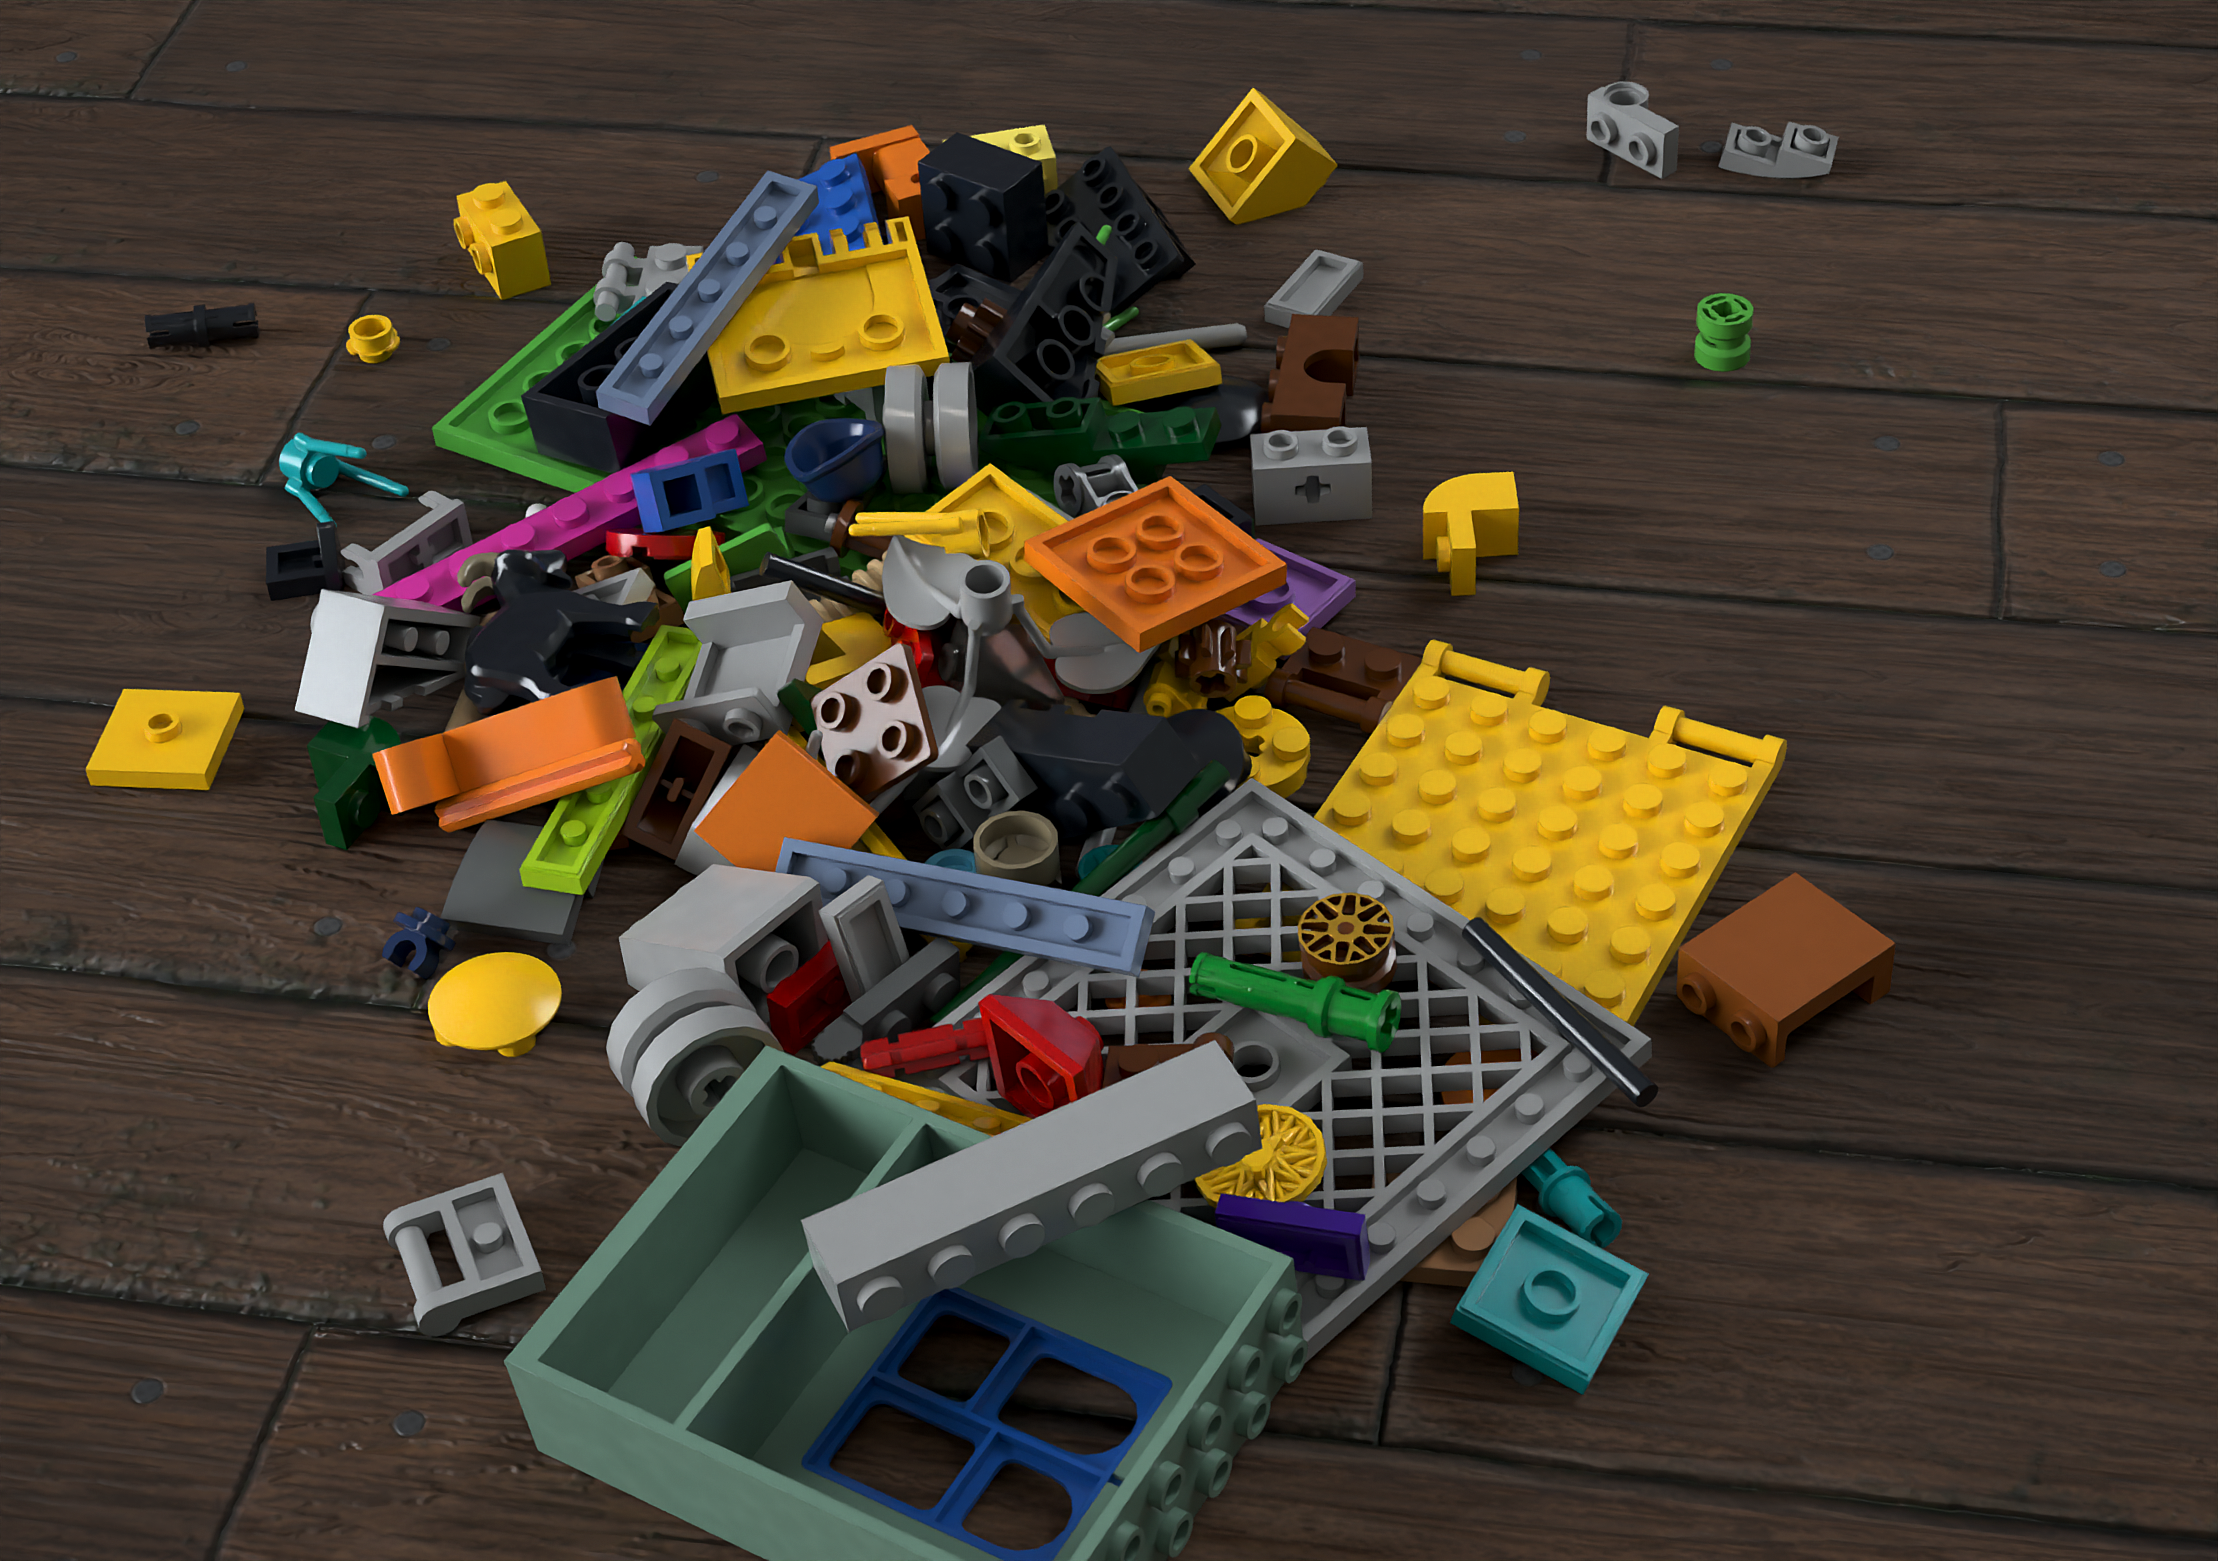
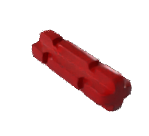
M982 1017L962 1021L963 1028L953 1030V1025L950 1023L898 1034L899 1042L889 1043L888 1037L865 1041L861 1045L860 1051L864 1071L892 1079L896 1078V1070L905 1069V1074L911 1075L960 1064L959 1057L969 1055L971 1062L990 1058Z

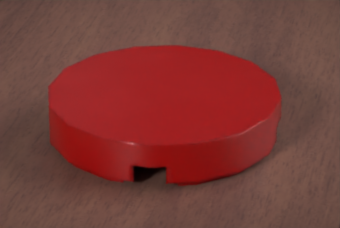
M643 528L606 530V551L611 556L630 558L633 552H641L642 556L654 557V559L691 560L698 530L671 529L663 532L644 533ZM712 531L718 545L724 544L725 533Z

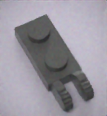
M937 937L844 1009L840 1017L824 1028V1033H818V1037L813 1038L812 1055L814 1061L818 1062L817 1066L820 1067L831 1061L864 1071L860 1051L861 1045L865 1041L888 1037L889 1043L899 1042L898 1034L910 1032L932 1014H937L961 991L959 949L944 937Z

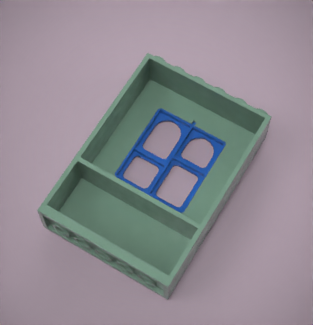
M766 1045L504 1362L538 1451L768 1561H1165L1168 1556L1172 1558L1178 1556L1184 1549L1192 1531L1193 1518L1207 1497L1215 1498L1223 1490L1231 1473L1233 1458L1246 1439L1253 1440L1260 1434L1268 1419L1271 1401L1283 1383H1292L1300 1374L1308 1352V1343L1303 1339L1300 1317L1302 1296L1297 1293L1292 1257L1147 1199L1109 1216L1106 1220L1095 1226L1084 1227L1043 1245L1028 1256L1014 1258L971 1277L958 1287L944 1289L899 1309L895 1314L886 1319L872 1321L848 1332L814 1268L801 1220L980 1143L992 1136ZM943 1315L957 1316L1001 1335L1010 1342L1008 1349L974 1396L965 1402L950 1400L899 1376V1369L932 1324ZM1047 1357L1059 1360L1118 1386L1131 1396L1137 1406V1421L1132 1433L1119 1446L1103 1453L1088 1455L1065 1451L1004 1424L999 1420L998 1414L1033 1364ZM878 1404L889 1405L974 1444L975 1451L933 1508L927 1510L914 1508L836 1472L830 1467V1462L871 1407ZM1007 1464H1021L1052 1478L1066 1489L1072 1500V1514L1066 1528L1052 1542L1037 1549L1015 1551L999 1547L967 1532L963 1528V1522L999 1470Z

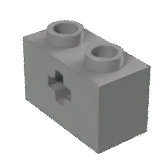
M1337 426L1327 430L1295 432L1276 430L1270 433L1250 434L1255 526L1372 518V462L1367 427L1348 428Z

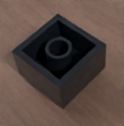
M959 132L918 161L928 253L1008 283L1014 282L1049 253L1042 162Z

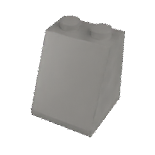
M718 864L711 865L691 882L683 885L673 896L643 919L635 922L629 930L619 937L628 985L641 991L652 981L683 969L706 967L726 973L741 988L756 1009V1014L771 1030L766 996L774 990L781 980L795 973L828 942L827 933L819 910L823 908L819 882L806 876Z

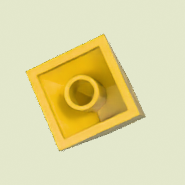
M1252 88L1189 167V170L1227 218L1236 225L1305 206L1317 190L1326 183L1328 177L1338 164L1314 137L1261 92Z

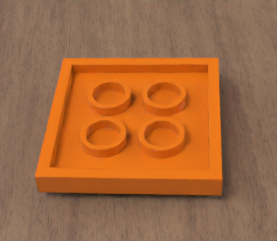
M1171 476L1024 541V561L1138 653L1144 652L1286 584L1287 563Z

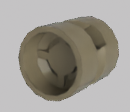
M1023 810L1008 811L990 817L978 827L973 836L977 874L1062 889L1058 832L1050 820L1038 813Z

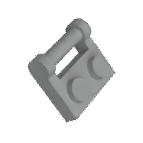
M503 1173L401 1206L391 1211L383 1222V1229L391 1248L400 1252L417 1302L414 1305V1316L418 1327L427 1336L445 1335L454 1330L462 1318L546 1290L541 1268ZM443 1229L446 1231L464 1279L443 1287L427 1244V1239L431 1233Z

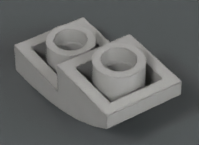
M1789 121L1782 138L1771 135L1759 127H1745L1732 123L1725 140L1718 167L1738 173L1772 178H1801L1829 174L1839 137L1828 134L1821 128L1813 125L1802 126Z

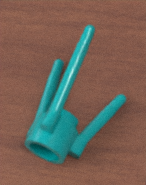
M299 432L284 446L280 454V470L283 475L289 478L285 485V490L298 497L321 523L334 520L313 496L310 489L317 490L330 486L336 480L338 474L402 497L409 494L408 487L345 463L335 457L336 455L363 459L367 453L361 447L313 439Z

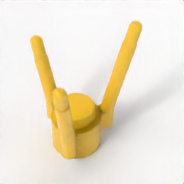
M981 509L951 513L861 512L856 515V522L858 524L851 525L848 530L852 536L931 534L932 544L944 547L946 554L965 553L974 559L986 558L990 554L988 525Z

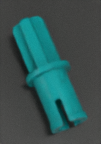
M1549 1147L1521 1172L1539 1192L1538 1202L1541 1209L1546 1214L1561 1219L1572 1230L1573 1234L1595 1246L1597 1245L1601 1249L1612 1243L1618 1236L1622 1228L1620 1215L1590 1186L1591 1180L1584 1169L1578 1166H1567Z

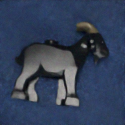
M507 549L501 553L489 552L470 556L464 561L457 574L459 585L463 588L468 587L461 600L462 610L465 613H470L480 600L490 595L496 596L502 608L485 626H475L468 637L465 650V694L478 708L480 714L492 715L590 684L583 683L569 687L560 683L570 665L599 669L630 679L645 652L636 651L635 643H616L601 634L630 637L633 631L642 633L647 626H654L659 620L658 603L635 602L618 605L594 600L579 593L566 590L572 587L573 581L565 573L567 570L566 555L559 550Z

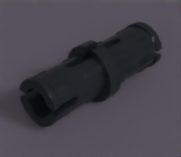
M255 303L216 309H206L204 304L193 306V311L153 316L151 314L145 315L146 332H149V337H147L149 348L151 350L157 347L198 343L199 348L211 347V341L259 337V323L255 317L257 316Z

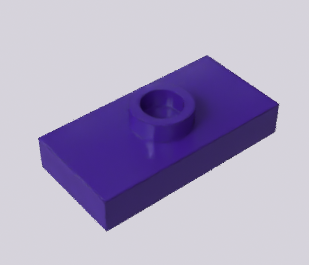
M1224 1193L1220 1194L1214 1213L1217 1228L1292 1257L1295 1271L1365 1281L1370 1264L1365 1214L1312 1207L1299 1201L1278 1202Z

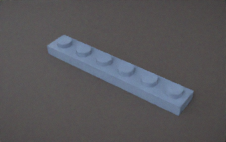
M767 171L597 389L596 395L600 409L647 425L652 424L819 204L816 185L771 171Z
M784 837L775 870L777 873L811 877L819 882L823 907L867 875L884 881L901 931L931 937H944L947 940L1139 977L1155 915V911L1146 905Z

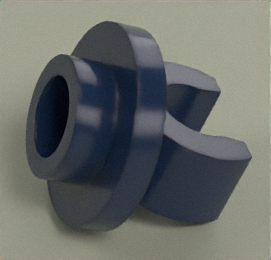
M419 907L414 909L411 916L397 912L393 922L404 930L396 932L388 939L384 946L382 957L401 968L408 954L416 949L415 957L410 962L408 969L427 980L438 966V948L452 952L456 942L446 936L451 925Z

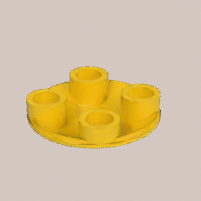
M498 952L469 959L447 972L432 990L428 1001V1015L436 1040L445 1046H459L474 1050L497 1049L500 1054L507 1057L524 1055L535 1046V1035L544 1029L556 1015L562 998L561 984L556 973L549 965L530 955L515 952Z

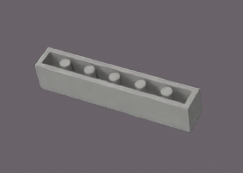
M1214 1040L801 1220L814 1268L848 1332L872 1321L886 1319L895 1314L899 1309L944 1289L958 1287L971 1277L1014 1258L1028 1256L1043 1245L1084 1227L1095 1226L1115 1213L1151 1197L1165 1195L1174 1190L1178 1185L1221 1166L1235 1164L1246 1155L1262 1149L1256 1099L1219 1044Z

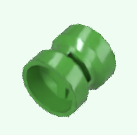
M1730 293L1713 294L1700 301L1697 307L1696 321L1700 333L1696 336L1694 357L1701 366L1713 371L1728 372L1738 370L1749 362L1751 339L1747 333L1752 329L1754 310L1750 301L1742 296Z

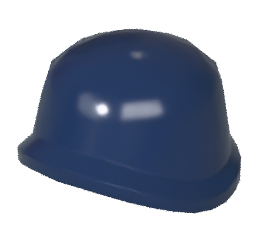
M838 418L817 421L800 430L789 442L785 451V463L791 475L820 501L830 503L847 502L849 499L858 498L869 491L884 470L881 439L885 429L881 423L865 419Z

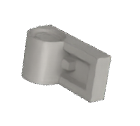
M1617 82L1606 87L1602 86L1588 94L1587 140L1661 179L1677 171L1679 126L1648 110L1649 92L1644 86L1633 82Z

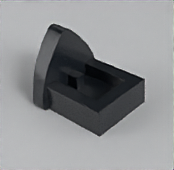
M334 521L317 523L318 540L266 547V585L271 601L321 594V589L344 590L345 582L342 571L346 569L344 556L341 554L342 548Z

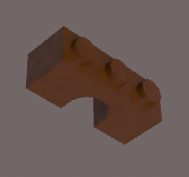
M1292 314L1288 335L1278 336L1276 347L1277 369H1271L1269 402L1271 403L1264 402L1261 434L1276 430L1295 432L1327 430L1337 426L1347 427L1346 396H1353L1359 368V317Z

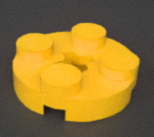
M1257 695L1242 697L1237 700L1234 706L1215 711L1225 716L1236 726L1242 737L1245 752L1259 754L1257 757L1249 755L1252 760L1251 773L1243 783L1237 786L1236 790L1253 778L1285 799L1303 785L1307 777V765L1310 762V737L1305 727L1295 717L1282 710L1272 708L1268 699Z

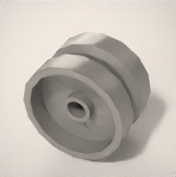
M971 362L941 363L934 374L933 400H929L926 377L918 364L887 367L885 403L883 405V427L885 429L883 437L885 453L888 458L891 487L894 494L924 493L931 481L932 456H936L940 484L946 492L954 491L979 472L977 405Z
M706 967L678 970L649 983L628 1000L613 1021L606 1044L611 1070L623 1088L634 1098L636 1108L650 1129L665 1143L681 1147L766 1045L784 1052L779 1041L756 1014L754 1006L731 977L726 973Z

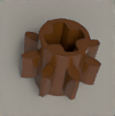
M987 298L983 300L978 309L965 302L945 335L946 340L956 345L950 358L956 362H970L1007 310Z
M1209 620L1192 628L1190 635H1179L1178 650L1175 651V677H1189L1190 688L1194 693L1202 697L1219 698L1232 693L1237 683H1247V668L1252 667L1251 640L1237 641L1235 627L1221 620Z

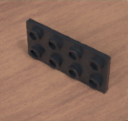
M1111 146L1106 147L1098 155L1089 158L1075 174L1057 189L1045 194L1048 241L1052 251L1076 222L1085 227L1095 238L1104 225L1111 226L1112 232L1105 243V247L1118 258L1111 310L1109 311L1111 318L1121 314L1172 271L1180 278L1196 265L1163 211L1132 178L1124 163Z

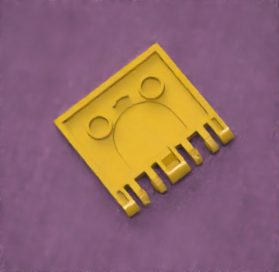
M908 216L885 221L889 243L883 245L876 222L863 225L864 231L862 236L865 247L863 249L849 251L847 237L844 235L842 228L829 230L832 254L823 256L817 232L794 236L780 254L781 263L774 264L768 269L707 350L722 414L885 385L886 369L888 366L918 364L923 370L925 377L934 376L941 363H950L948 350ZM703 253L686 255L688 272Z

